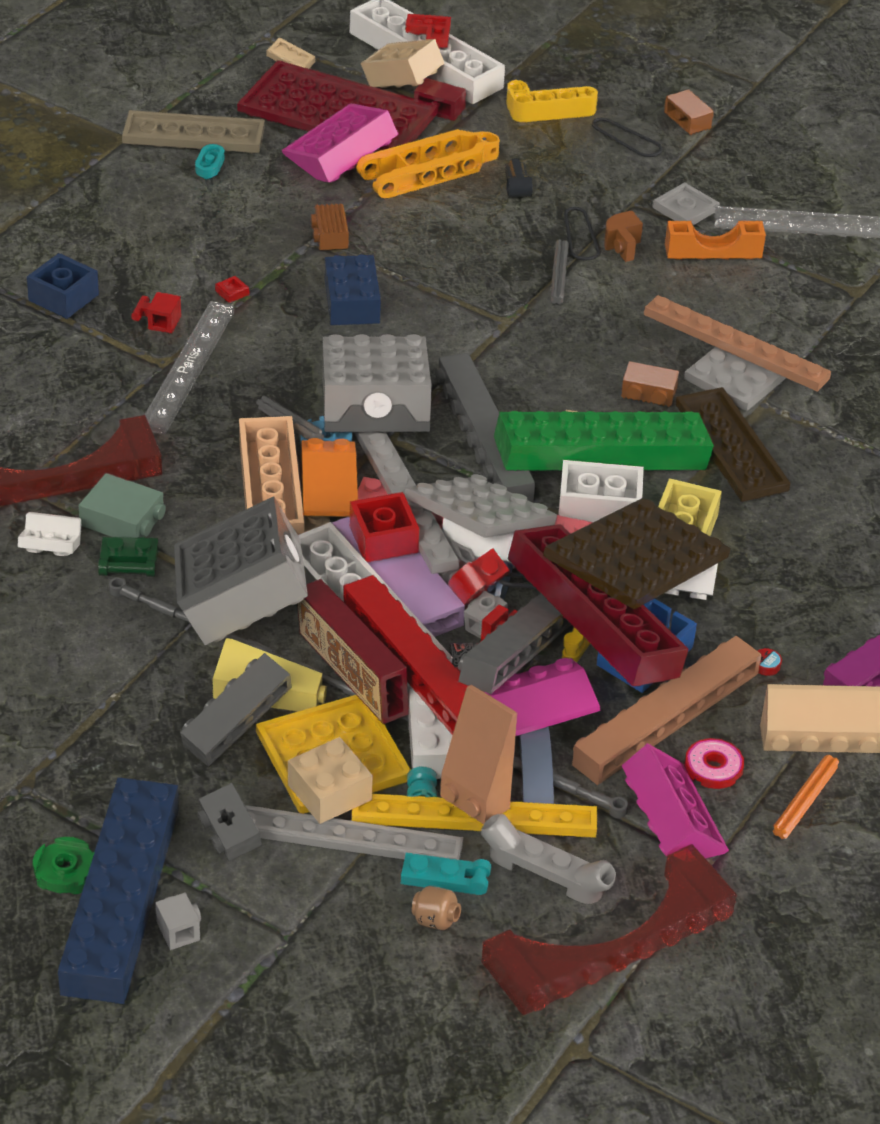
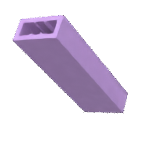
M350 517L333 522L337 530L361 555L349 526ZM419 550L418 553L367 562L434 637L464 626L465 605L438 573L431 574Z

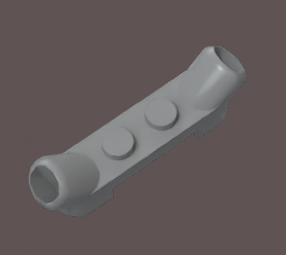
M505 814L493 815L482 827L481 835L490 845V857L493 862L511 871L515 865H518L567 888L566 896L585 904L598 902L602 897L603 891L609 890L615 882V869L607 860L590 863L517 830Z

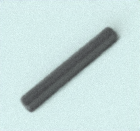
M559 239L555 244L550 297L552 304L557 303L560 305L564 299L568 242L566 240L561 241Z
M262 396L261 399L257 400L259 410L271 417L292 416L294 431L304 438L324 439L320 428L271 398Z

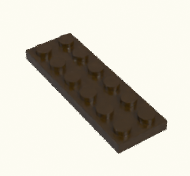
M723 387L676 397L675 405L680 412H699L714 445L711 458L741 502L790 490V481Z

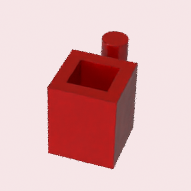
M156 292L151 303H149V297L141 296L131 318L134 321H139L142 316L148 317V329L172 334L181 318V296Z

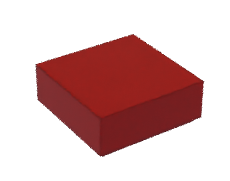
M236 276L215 284V291L228 303L249 295V287Z

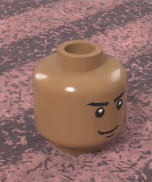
M427 886L415 894L412 902V914L415 916L418 924L442 931L448 929L453 922L458 921L461 914V905L457 902L456 894L453 891L435 886Z

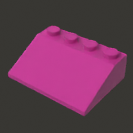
M350 103L285 147L282 152L315 179L331 183L339 179V175L343 172L355 168L359 159L363 156L374 153L378 148L390 144L391 139L396 137L398 132L388 110Z

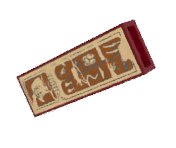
M322 579L306 584L308 596L297 604L300 635L382 724L408 715L407 670L404 664Z

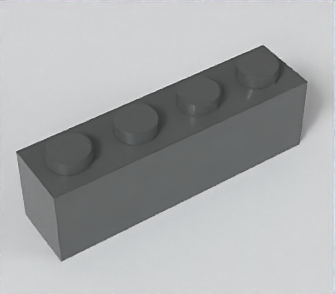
M265 653L258 659H253L246 666L243 674L237 679L230 680L225 686L224 691L216 699L212 698L204 706L203 711L195 719L191 718L184 724L180 732L183 745L209 767L292 688L290 674Z

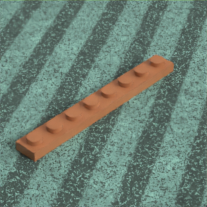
M657 295L645 306V316L817 392L830 379L831 371L818 364L809 362L795 354L761 341L752 335L745 334L731 326L697 313L688 307L672 302L667 298Z

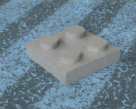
M683 183L653 201V208L674 221H692L694 225L717 212L720 203L687 183Z

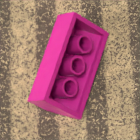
M572 658L558 659L553 664L534 666L529 671L514 674L492 694L486 693L517 712L515 736L600 711V705L584 668Z
M647 743L622 765L627 776L625 778L626 783L635 791L638 797L636 802L640 809L646 813L649 819L647 822L648 826L658 836L661 842L659 848L665 856L688 863L722 855L729 851L682 762Z

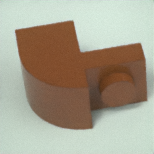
M633 211L615 214L606 223L604 247L606 251L615 249L625 262L634 260L636 244L641 243L643 223Z

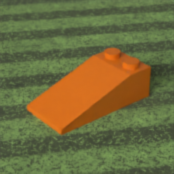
M319 438L302 440L300 471L303 516L350 517V501L358 500L355 442H350L347 439L323 441Z

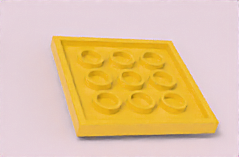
M357 695L256 724V733L299 813L305 814L309 810L288 786V760L338 737H341L373 775L372 793L407 782V774L411 769L385 725L380 722Z

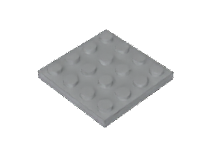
M473 474L468 478L455 477L450 481L436 480V483L431 484L418 483L417 486L406 487L404 493L407 500L484 538L514 533L515 530L555 525L557 514L547 510V506L532 503L527 500L526 496L507 491V487L500 484H492L487 481L486 477Z

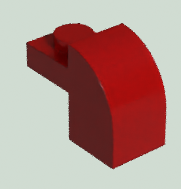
M492 548L474 562H468L459 569L449 580L448 586L465 605L466 610L472 600L477 599L484 591L488 592L487 589L510 573V570L494 548Z

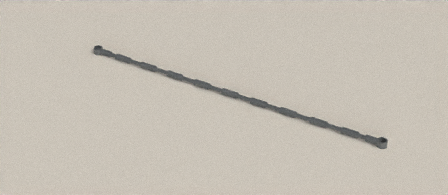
M115 577L109 581V592L112 596H125L136 602L142 601L152 609L170 617H178L189 622L184 612L180 611L178 607L158 598L145 596L144 592L126 585L123 578ZM232 633L225 637L322 673L323 682L343 690V693L349 696L356 695L346 683L324 674V671L299 660L297 662L275 653L274 649L251 639L246 640ZM408 715L401 717L409 722ZM514 755L513 768L522 771L521 758ZM553 773V786L574 795L579 794L589 798L590 802L608 809L609 814L614 818L626 816L628 802L623 797L611 798L595 790L591 792L582 788L581 784Z

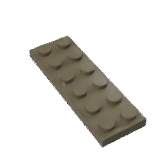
M129 110L122 134V143L153 145L155 147L167 146L179 149L196 148L200 150L206 145L217 144L222 146L225 152L260 153L265 120Z

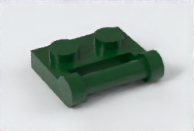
M103 537L98 565L99 576H108V573L146 574V577H155L158 538Z

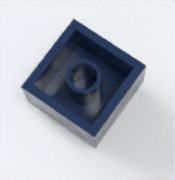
M58 253L27 276L28 299L30 302L68 319L99 295L98 272L91 267Z

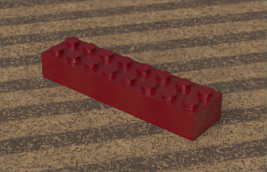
M561 524L514 531L507 559L632 686H641L680 678L689 649L644 605L633 610L543 556L545 546L570 534Z

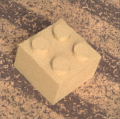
M341 737L288 760V786L319 824L372 800L373 775Z

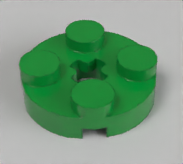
M60 837L54 839V844H50L47 847L44 844L39 847L33 858V870L38 887L56 893H82L94 852L89 849V845L75 837ZM64 862H70V867L67 868L57 866L63 865Z

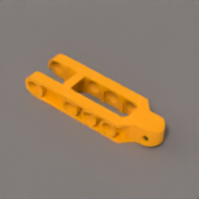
M457 129L365 155L359 159L356 169L365 180L376 179V181H373L372 186L381 198H390L479 172L483 163L497 159L500 138L491 132H469ZM453 141L452 144L446 148L447 143ZM433 146L432 150L426 153L427 149ZM410 152H413L412 155L406 159V156ZM466 161L470 162L468 165L464 166ZM372 163V166L365 170L366 166ZM451 165L450 168H449V170H447L446 172H444L445 168H446L447 166ZM428 171H431L427 177L423 178ZM390 183L386 189L382 190L385 184Z

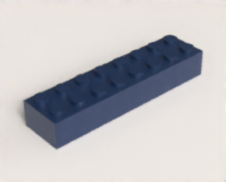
M117 778L58 969L60 996L119 1004L125 1003L179 811L178 785Z

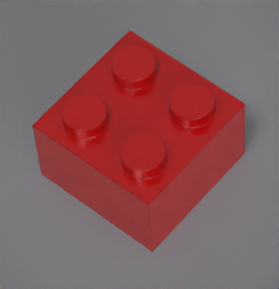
M403 492L350 501L349 526L360 553L366 562L418 553L419 526Z

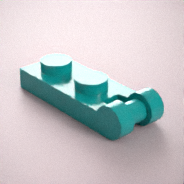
M406 853L401 873V884L418 887L435 886L454 892L483 895L488 889L489 882L486 878L490 875L492 866L489 861L484 859L471 862Z

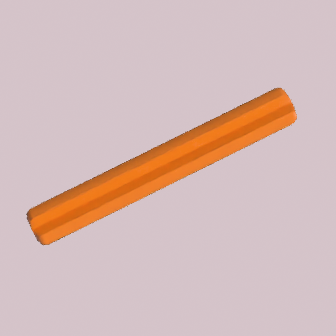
M831 755L824 756L774 824L773 834L775 836L786 839L837 770L839 763L837 758H833Z

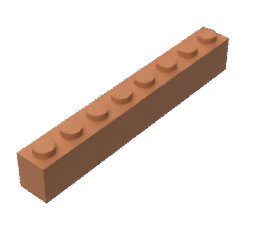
M737 636L727 642H722L717 649L707 656L703 655L695 664L687 669H682L680 678L663 682L655 691L647 696H642L636 704L627 710L620 711L608 723L601 724L596 731L587 737L580 738L573 748L572 765L596 785H599L622 769V765L647 743L655 746L755 677L759 671L761 653Z

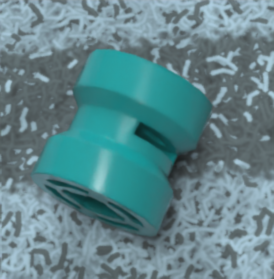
M419 766L408 772L407 785L409 788L407 790V797H437V790L435 788L437 786V774L433 769Z

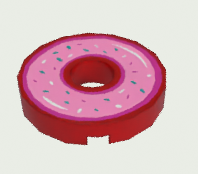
M703 739L692 744L687 750L685 769L693 781L696 779L701 782V786L713 789L727 788L734 785L739 777L741 778L744 770V757L740 750L732 743L722 739ZM714 761L721 765L717 767L711 766L708 762Z

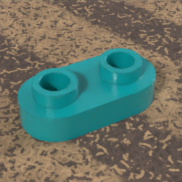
M217 144L204 146L195 162L196 174L204 179L216 176L225 159L224 148Z

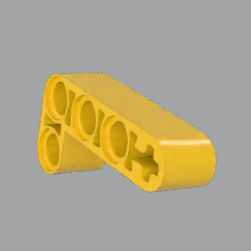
M513 80L507 86L506 105L511 117L517 122L587 117L596 113L598 91L588 86L530 91L524 81Z

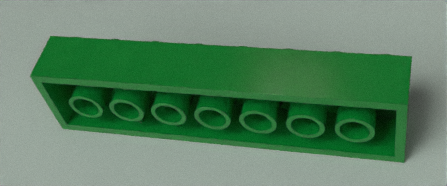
M499 412L494 433V439L505 470H562L563 460L643 467V470H706L714 447L699 412Z

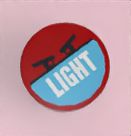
M764 648L758 650L761 653L758 673L765 676L777 674L781 668V655L772 649Z

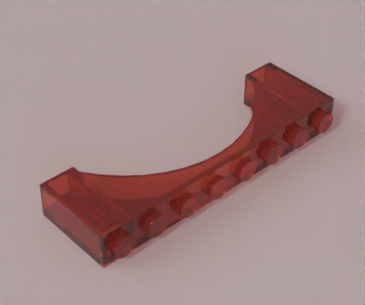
M146 416L120 419L119 428L102 447L70 464L41 470H14L0 467V506L94 488L105 473L128 481L162 475L161 453Z
M691 844L667 855L664 876L668 880V890L665 898L650 919L629 934L600 944L562 946L529 940L515 935L509 929L483 941L481 962L524 1016L532 1011L542 1010L549 1003L561 997L566 998L573 994L574 991L588 984L593 985L604 976L613 972H620L637 960L647 959L654 952L666 946H673L691 934H698L706 927L718 921L727 920L733 914L737 894L696 847Z

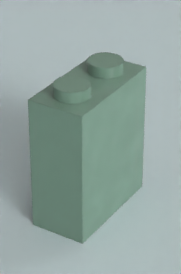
M107 473L78 505L82 527L111 537H147L154 524L163 518L166 510L163 502V492Z

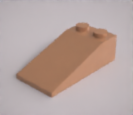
M470 685L466 689L443 766L440 796L484 824L493 815L502 814L510 809L517 712L475 686Z

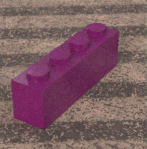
M880 635L870 638L857 650L850 651L845 658L837 663L830 664L824 672L823 685L880 687Z

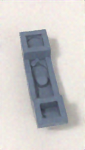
M549 727L518 735L522 769V802L554 804Z

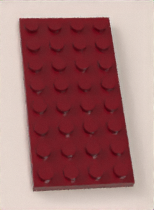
M277 60L237 103V111L309 132L350 103L388 110L398 135L391 139L390 144L375 150L382 151L414 142L438 114V105Z

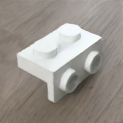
M28 512L26 514L25 530L18 536V547L26 548L28 552L39 553L45 550L53 551V554L58 556L73 554L80 545L81 519Z

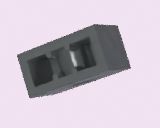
M232 783L199 799L201 811L197 812L203 827L205 829L210 827L215 835L211 837V840L218 854L224 852L228 861H231L262 845L260 833Z

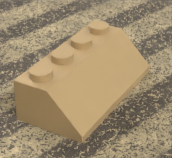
M767 684L760 723L763 750L880 753V687Z

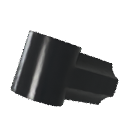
M511 159L509 163L505 164L508 198L532 197V177L527 175L525 163H522L519 159Z

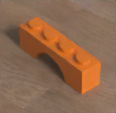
M667 221L665 248L667 258L674 259L762 258L766 234L762 221H738L732 230L720 236H706L699 233L694 228L692 221Z

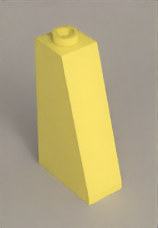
M226 638L213 676V698L216 699L224 691L225 686L230 680L237 679L243 674L246 666L253 659H258L265 653L290 674L292 688L271 708L298 712L319 706V703H325L327 686H322V673L239 641Z

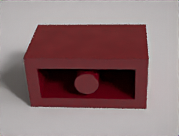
M425 78L424 82L414 90V99L438 105V114L436 116L455 121L465 109L466 89Z

